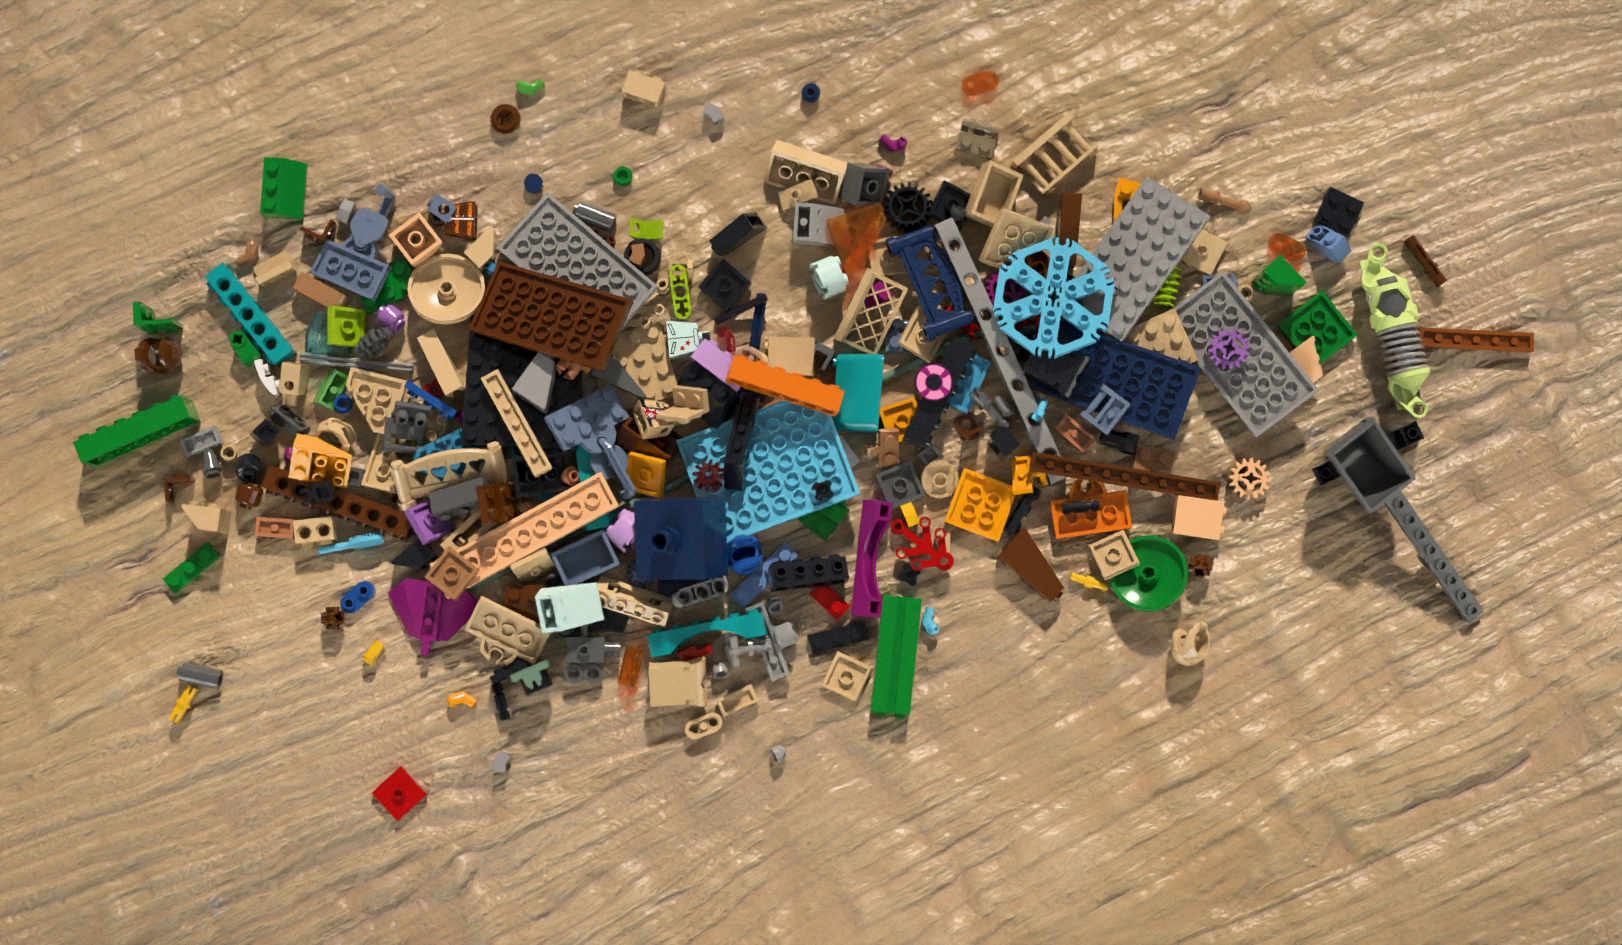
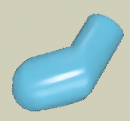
M926 607L921 624L926 633L936 635L939 632V627L932 619L935 609Z

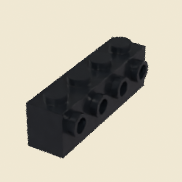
M839 554L830 555L828 558L823 559L821 557H812L806 561L794 559L789 563L775 561L767 569L771 592L845 584L849 579L846 556L840 557Z

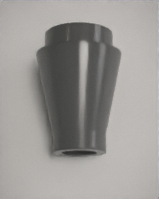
M214 449L203 450L202 473L208 479L219 477L222 468L217 460Z

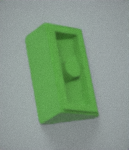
M331 367L313 401L333 411L334 399L342 395L346 388L348 376Z

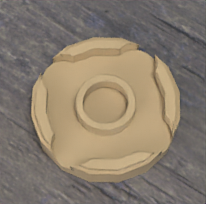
M937 460L925 466L921 473L920 481L922 488L929 496L942 499L949 497L956 490L959 476L952 464L947 461Z

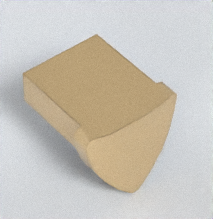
M692 260L669 261V270L675 264L683 265L687 271L688 283H692L694 275ZM676 267L673 275L677 276V281H681L680 275L683 274V270H679V267Z

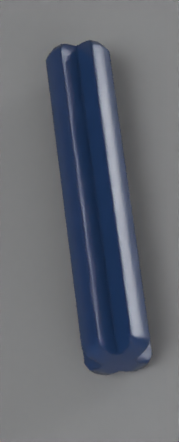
M758 293L757 297L763 295V293ZM766 302L756 306L754 310L749 346L755 349L760 347Z

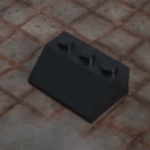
M693 362L682 373L677 386L707 389L709 412L702 414L700 418L716 429L720 427L739 401V396L734 389Z

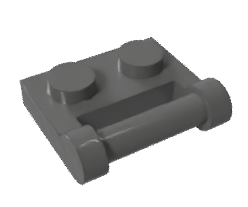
M386 417L382 452L395 451L415 455L416 449L422 447L425 425L423 428L416 427L414 421L410 420L407 421V424L401 425L396 423L395 418ZM390 437L415 441V447L390 443Z

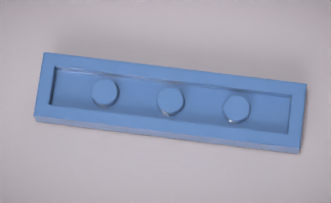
M786 542L783 543L730 596L744 609L769 585L767 573L769 565L775 561L789 563L798 557L797 553Z

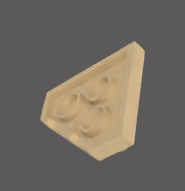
M1001 207L979 257V261L996 268L1001 267L1003 263L1009 261L1008 256H1012V253L1048 240L1054 228L1051 225Z
M1175 308L1135 325L1125 338L1128 343L1189 364L1198 361Z
M351 367L346 387L355 399L372 431L384 434L386 417L391 418V412L396 401H403L406 391L404 386L407 381Z

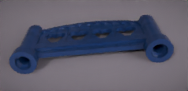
M926 226L896 238L892 236L885 239L890 256L900 255L928 322L922 324V330L928 342L935 340L936 336L966 326L974 321L971 311L964 310L962 292L954 268L946 254L934 241V237L937 236L934 226ZM925 246L929 248V254L933 256L931 260L915 258L922 247ZM931 263H934L940 276L932 277L922 274ZM938 280H942L947 293L940 294L930 292V290ZM945 297H949L955 309L947 311L937 309V307Z

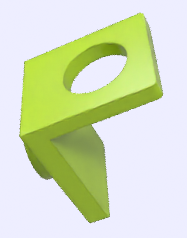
M631 217L629 220V236L635 239H663L664 221H641ZM634 224L638 227L637 234L634 232Z

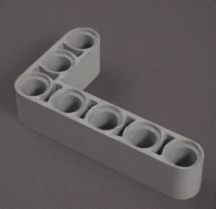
M726 576L705 579L701 583L674 592L671 596L673 606L683 608L726 593L728 590ZM715 583L719 585L720 592L715 590ZM697 588L702 591V597L698 596ZM679 594L684 595V603L680 601Z

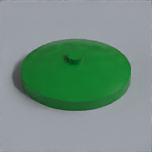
M1148 535L1130 540L1129 542L1140 565L1110 578L1117 597L1130 608L1142 612L1160 611L1171 606L1181 597L1187 586L1188 566L1184 555L1175 544L1162 537Z

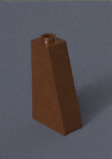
M1063 192L1058 201L1056 238H1059L1060 245H1065L1066 239L1070 241L1069 247L1072 245V240L1078 244L1082 193ZM1077 254L1070 256L1068 271L1075 268Z
M1023 527L997 558L1049 603L1053 600L1056 602L1063 595L1061 590L1064 587L1028 531Z

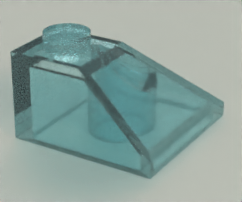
M315 313L305 333V353L323 355L351 354V347L327 345V313Z

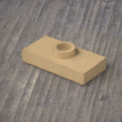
M811 179L778 192L783 211L795 208V202L807 203L818 198L814 182Z
M752 684L716 699L723 717L759 702Z

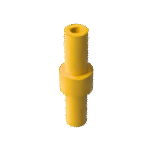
M1071 573L1069 579L1084 584L1085 587H1094L1103 591H1107L1109 584L1094 580V577L1088 575L1085 577Z

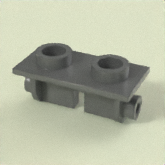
M279 404L271 407V410H273L269 414L271 420L281 428L287 423L285 431L294 438H296L297 434L304 435L302 431L310 428L303 418L293 414L287 406Z

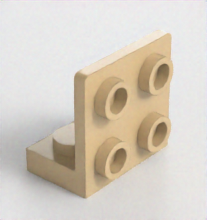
M686 386L672 387L674 406L656 414V418L664 419V422L679 421L680 424H687L694 418L702 417V414L709 412L707 389Z

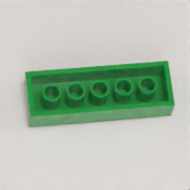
M173 395L162 404L161 402L152 404L150 409L146 411H136L132 413V417L127 419L120 418L109 427L102 426L97 428L95 433L83 434L73 444L81 463L96 467L200 422V418L192 400L181 395Z

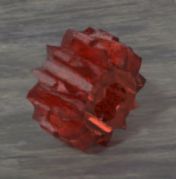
M709 459L708 465L702 460L703 467L696 465L695 467L699 472L692 473L693 476L697 477L693 482L695 484L700 483L698 485L700 490L705 487V491L709 492L710 487H712L715 492L717 491L716 484L720 487L723 486L719 480H724V475H720L724 472V468H719V462L713 465L712 459ZM712 472L713 478L706 480L705 474Z

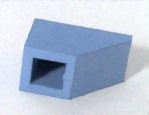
M1319 223L1305 236L1320 253L1337 264L1352 251L1343 235Z

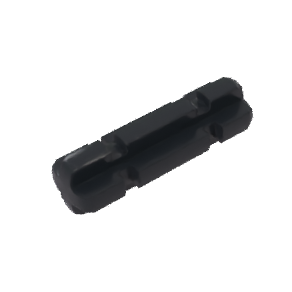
M1091 500L1090 503L1088 501L1072 502L1071 505L1069 503L1061 505L1064 515L1071 514V512L1073 514L1086 513L1089 510L1096 512L1100 509L1098 500Z
M492 684L491 689L492 693L495 694L493 697L497 711L499 710L500 721L510 719L504 693H502V684Z

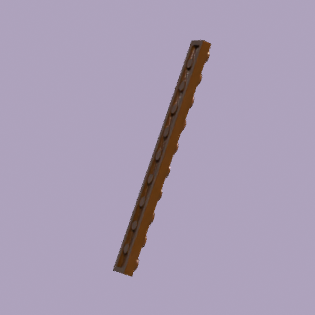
M1031 452L1028 471L1215 501H1218L1221 483Z

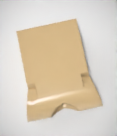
M697 657L688 661H649L650 707L686 704L700 707L707 706V689L702 682L706 674L705 657Z

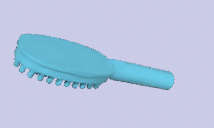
M376 532V535L374 533H369V535L366 533L363 536L351 537L348 542L318 547V553L325 554L349 548L371 547L382 544L385 540L380 532L379 534Z

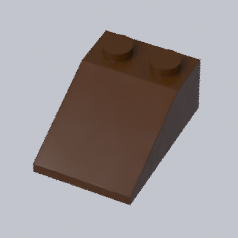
M505 585V607L540 624L535 596L541 588H546V586Z

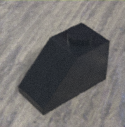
M419 539L390 562L396 566L422 569L426 567L428 569L431 567L430 564L438 558V555L428 543L423 545Z

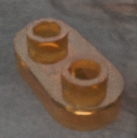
M992 71L970 75L962 81L961 89L967 96L991 92L997 88L999 78ZM991 78L993 82L988 83L986 79ZM972 82L975 86L969 87L968 83Z
M1282 233L1272 235L1268 241V247L1272 252L1290 261H1299L1305 255L1306 250L1302 243ZM1276 240H1281L1282 245H1278L1276 243ZM1294 248L1299 250L1298 254L1294 253Z

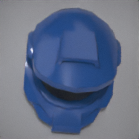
M742 534L734 536V539L727 543V561L731 570L740 575H750L760 568L764 559L760 542L756 537Z

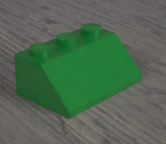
M264 157L260 214L265 218L304 220L308 164L285 158Z
M1281 255L1251 281L1253 287L1259 293L1279 296H1292L1307 283Z

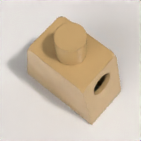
M282 362L279 392L286 394V405L296 406L298 396L305 395L310 364Z

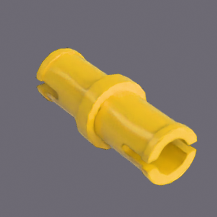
M187 684L180 699L176 700L177 704L168 717L169 720L173 721L178 714L174 722L180 724L187 709L191 708L190 704L197 691H199L198 688L194 687L192 689L193 686Z

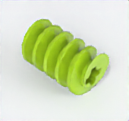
M1175 268L1152 300L1154 304L1167 308L1175 307L1170 301L1177 299L1172 296V293H1178L1174 286L1180 285L1175 279H1181L1182 276L1177 274V272L1182 271L1181 269Z

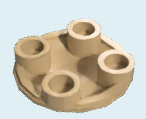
M436 407L433 410L430 408V413L425 423L423 440L426 442L441 438L448 428V419L440 415L441 410Z

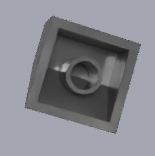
M847 163L840 200L855 206H882L890 169L864 163Z

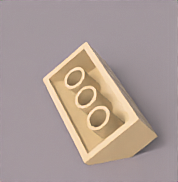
M776 140L771 150L764 183L788 189L811 179L814 182L818 195L816 199L836 205L845 178L847 162Z

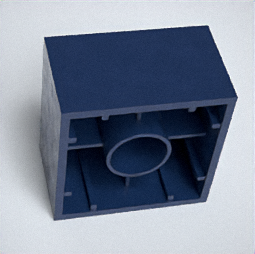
M725 497L655 498L634 501L637 579L705 580L728 575Z

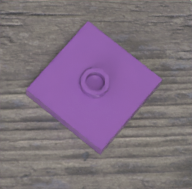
M430 500L404 511L423 545L455 531L449 520H438L432 515Z

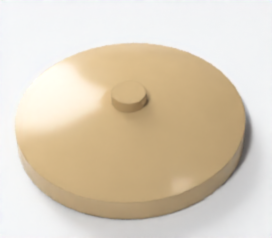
M440 254L424 260L414 269L408 281V296L413 309L422 318L437 324H454L468 319L477 311L485 293V282L480 269L469 259L455 254Z

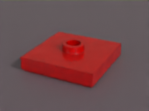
M400 766L372 792L397 821H400L428 795L403 766Z

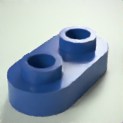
M367 581L358 583L341 598V609L346 613L357 612L374 597L376 592L374 585ZM364 587L367 588L366 594H362L361 592L362 588ZM348 600L353 602L351 607L347 606Z

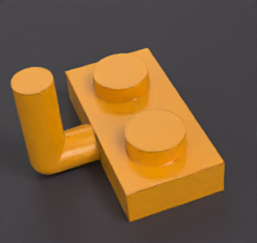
M1031 456L1012 458L1014 495L1033 493V478L1039 477L1041 484L1044 486L1049 483L1045 473L1028 471Z

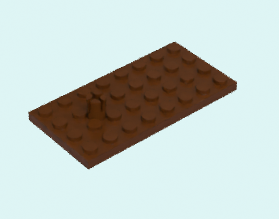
M498 261L469 326V330L473 333L604 372L634 302L629 298Z

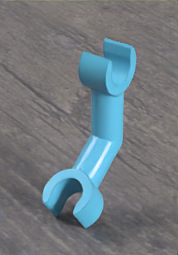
M1040 397L1036 398L1038 407L1032 415V419L1037 422L1040 417H1043L1048 404L1047 399Z

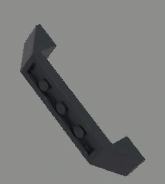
M747 388L740 392L724 459V488L728 490L744 491L748 474L744 466L759 403H764L766 397L765 394Z
M1416 421L1386 434L1396 450L1424 439ZM1330 461L1312 468L1319 486L1341 477Z

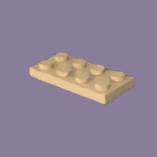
M937 281L930 292L946 294L947 289L944 288V284ZM945 297L937 309L943 310L945 306H951L954 309L955 307L951 304L952 300L949 297ZM919 301L897 344L930 363L946 333L936 336V339L928 342L926 340L922 324L928 322Z

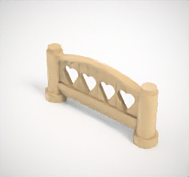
M498 442L489 443L487 449L441 451L421 457L408 464H404L402 460H395L391 463L390 467L398 494V507L402 511L418 505L416 498L429 496L431 492L479 477H483L490 484L503 482L508 484L506 465L501 445ZM471 460H485L480 473L469 464ZM463 462L466 464L462 476H459L450 468V465H458ZM445 466L447 470L443 480L432 473L431 469ZM426 470L428 474L424 483H421L412 476V472Z

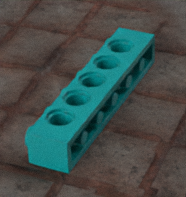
M222 262L204 276L208 280L206 285L212 292L216 291L220 295L218 300L222 305L228 306L231 309L229 313L234 320H239L243 324L241 329L247 336L251 334L254 338L253 344L257 349H262L266 353L264 357L270 365L275 364L280 367L282 362L288 361L297 354L226 264ZM229 283V289L223 291V285ZM241 297V303L235 306V299ZM253 312V317L250 320H246V314ZM261 326H264V328H265L264 333L261 334V335H258V334H257L258 328L261 327ZM272 341H276V347L270 350L269 344Z

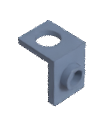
M439 194L435 198L432 197L427 204V207H429L427 209L428 213L434 214L446 223L457 208V206ZM441 204L449 206L450 211L448 214L441 215L438 212Z

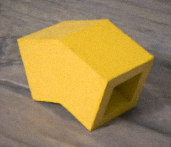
M912 502L900 506L908 527L919 523Z

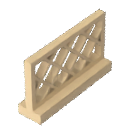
M867 268L835 333L834 339L867 354H877L908 288ZM875 277L883 281L884 289L874 291L872 284ZM897 287L903 290L899 298L892 300L889 289ZM887 291L890 301L879 304L876 294ZM874 295L877 305L866 308L865 298ZM891 303L893 312L891 315L884 317L880 307ZM878 308L882 318L871 321L868 311ZM865 312L869 322L858 326L856 317L858 314ZM883 320L884 331L875 334L872 324ZM870 325L873 335L863 338L859 328ZM857 329L860 340L853 342L847 339L849 332ZM875 338L877 345L874 351L866 348L865 340Z

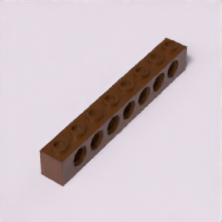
M269 465L261 487L267 489L266 493L275 496L281 493L285 495L284 499L295 502L296 499L301 501L308 499L307 493L300 496L299 489L303 486L312 489L311 485L314 482L289 478L288 471ZM284 480H288L289 485L283 490L281 483ZM334 488L337 496L336 499L316 503L314 498L309 503L302 502L303 506L312 509L314 505L321 508L320 512L329 515L332 512L338 513V518L349 521L350 518L357 520V525L366 528L368 524L375 526L374 531L383 534L386 531L392 532V537L403 540L404 537L410 538L413 530L404 512ZM338 499H342L343 505L337 509L335 502ZM356 505L361 507V512L358 515L353 514V508ZM377 511L379 518L373 522L371 514ZM396 518L397 525L390 528L389 520Z

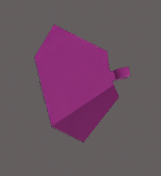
M410 578L404 579L388 592L409 636L422 640L420 652L422 655H429L431 653V641H449L470 620L478 603V600L467 589L455 601L452 598L447 599L443 591L430 581Z

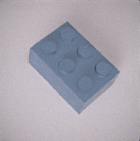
M604 529L551 553L565 586L583 584L622 566Z

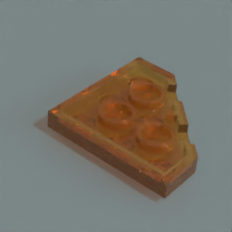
M881 203L826 220L837 255L841 261L843 273L848 274L864 268L866 260L886 222Z

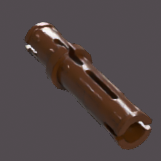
M1415 235L1410 236L1404 241L1424 268V273L1430 276L1437 288L1448 281L1439 270V265L1433 262Z

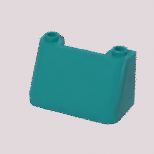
M837 354V358L833 357L832 369H836L835 385L844 390L840 410L835 417L831 416L837 431L877 434L884 355Z

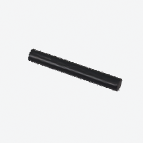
M765 293L715 317V321L717 324L723 323L769 299Z

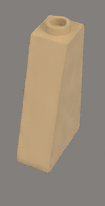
M427 329L421 332V336L417 337L444 394L451 400L465 394V383L438 332L435 329Z

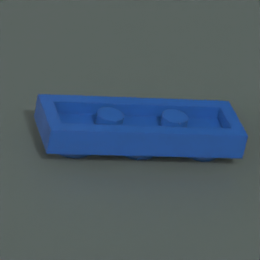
M409 380L404 387L408 389L407 394L415 399L419 396L425 400L423 402L424 405L430 406L432 410L434 407L441 410L439 414L448 420L450 417L456 420L459 415L456 410Z

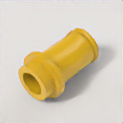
M375 640L367 653L363 654L364 657L362 659L370 665L376 663L377 661L375 660L386 646Z

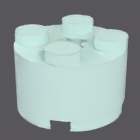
M829 256L809 265L810 270L813 269L814 274L811 275L813 283L819 295L824 294L822 297L824 300L846 291V285L849 284L847 275L843 274L840 269L842 265L838 256Z

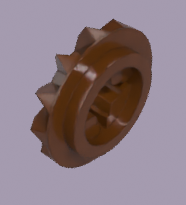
M502 104L492 111L490 121L492 127L497 132L505 135L513 133V131L518 129L521 118L519 111L514 106ZM500 115L502 117L509 116V120L511 121V123L505 122L504 124H502L503 120L501 119Z

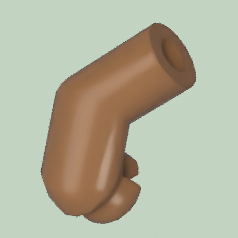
M255 240L247 241L245 254L236 258L240 266L257 258L259 246Z

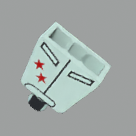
M666 321L669 357L671 360L692 355L704 339L708 341L711 339L710 331L699 332L697 323Z

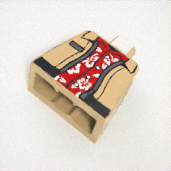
M638 399L632 413L642 439L667 436L674 425L680 424L679 421L664 422V419L656 418V414L669 408L667 403Z

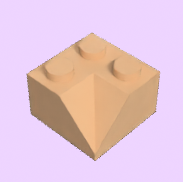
M420 212L389 235L414 268L424 260L432 257L443 243Z

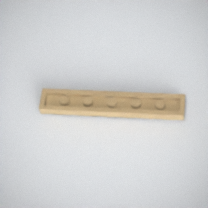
M497 369L482 377L483 384L535 478L553 469L499 370Z

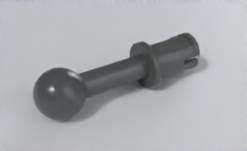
M978 387L972 389L974 392L970 391L968 395L979 406L978 409H984L994 419L996 428L1000 427L1003 429L1007 427L1010 430V420L998 414L990 405L991 399L987 398Z

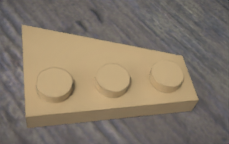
M378 433L361 485L366 488L397 494L390 467L393 461L398 460V452H382L383 434ZM390 437V443L398 444V439Z

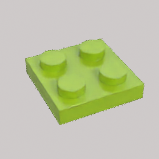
M328 306L327 345L346 347L358 345L359 338L365 335V309Z

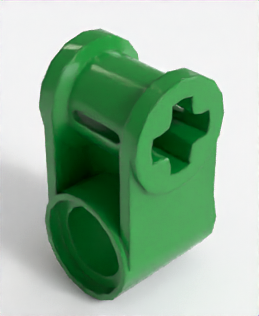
M236 330L230 334L229 342L246 368L255 363L254 360L263 358L261 352L244 332ZM238 337H241V338H242V339H241V341H242L241 344L237 343V342H238V339H237Z

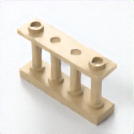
M1070 112L1056 122L1011 163L1015 170L1019 167L1024 168L1042 187L1043 190L1039 193L1040 198L1044 195L1047 197L1056 190L1055 186L1087 158L1091 160L1098 153L1096 150L1099 144L1096 143L1090 147L1072 127L1073 124L1071 122L1074 116ZM1062 130L1067 132L1085 152L1078 159L1058 139V134ZM1047 143L1053 144L1071 164L1066 170L1062 171L1044 152L1043 147ZM1033 155L1039 156L1057 176L1051 183L1048 184L1030 164L1031 161L1029 159Z

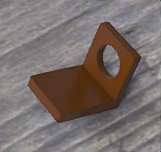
M330 219L322 236L302 226L300 230L308 235L307 239L318 243V241L325 243L326 239H330L337 224Z
M970 412L953 421L963 441L967 439L972 441L980 436L979 433L982 431V427L977 426ZM968 419L971 422L972 426L969 430L961 428L960 423L962 420Z
M175 474L173 478L164 479L165 502L174 503L173 484L195 482V478L185 477V474Z

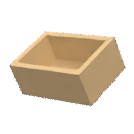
M991 160L982 163L965 209L966 214L964 217L993 228L1001 207L1011 211L1024 175Z

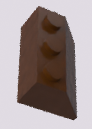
M632 415L621 426L616 435L615 442L629 452L666 460L667 467L679 451L676 440L683 437L671 430L669 435L664 437L642 439L635 418Z

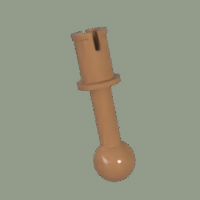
M1203 188L1199 190L1197 198L1212 203L1213 206H1217L1219 203L1232 207L1241 215H1246L1251 210V204L1247 200H1240L1238 202L1222 197L1219 191L1213 192Z

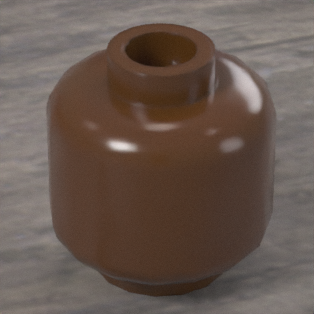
M245 481L239 484L235 500L240 503V507L251 510V507L260 505L264 493L260 487L261 484L253 481Z

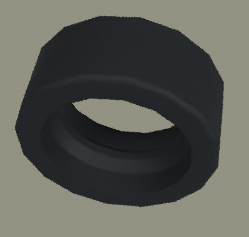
M639 238L627 245L624 258L629 261L632 254L631 245L643 243L645 247H648L653 253L652 263L646 268L636 267L646 276L655 272L659 267L661 260L660 252L656 244L651 240Z

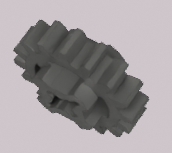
M387 326L385 328L382 327L380 330L371 329L359 338L358 345L354 346L355 349L353 350L359 358H365L367 355L375 356L384 348H387L389 340L393 338L394 334Z

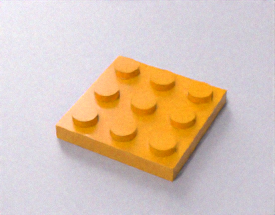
M964 468L944 522L999 542L1016 496L1013 493V486Z

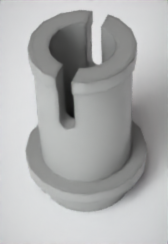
M1003 394L998 395L992 401L1003 413L1002 416H1005L1007 419L1016 412L1014 410L1015 407L1009 404Z

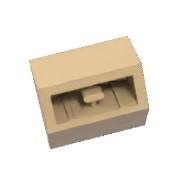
M189 501V504H182V509L197 529L228 534L231 511L225 510L226 506L208 503V507H206L207 504Z

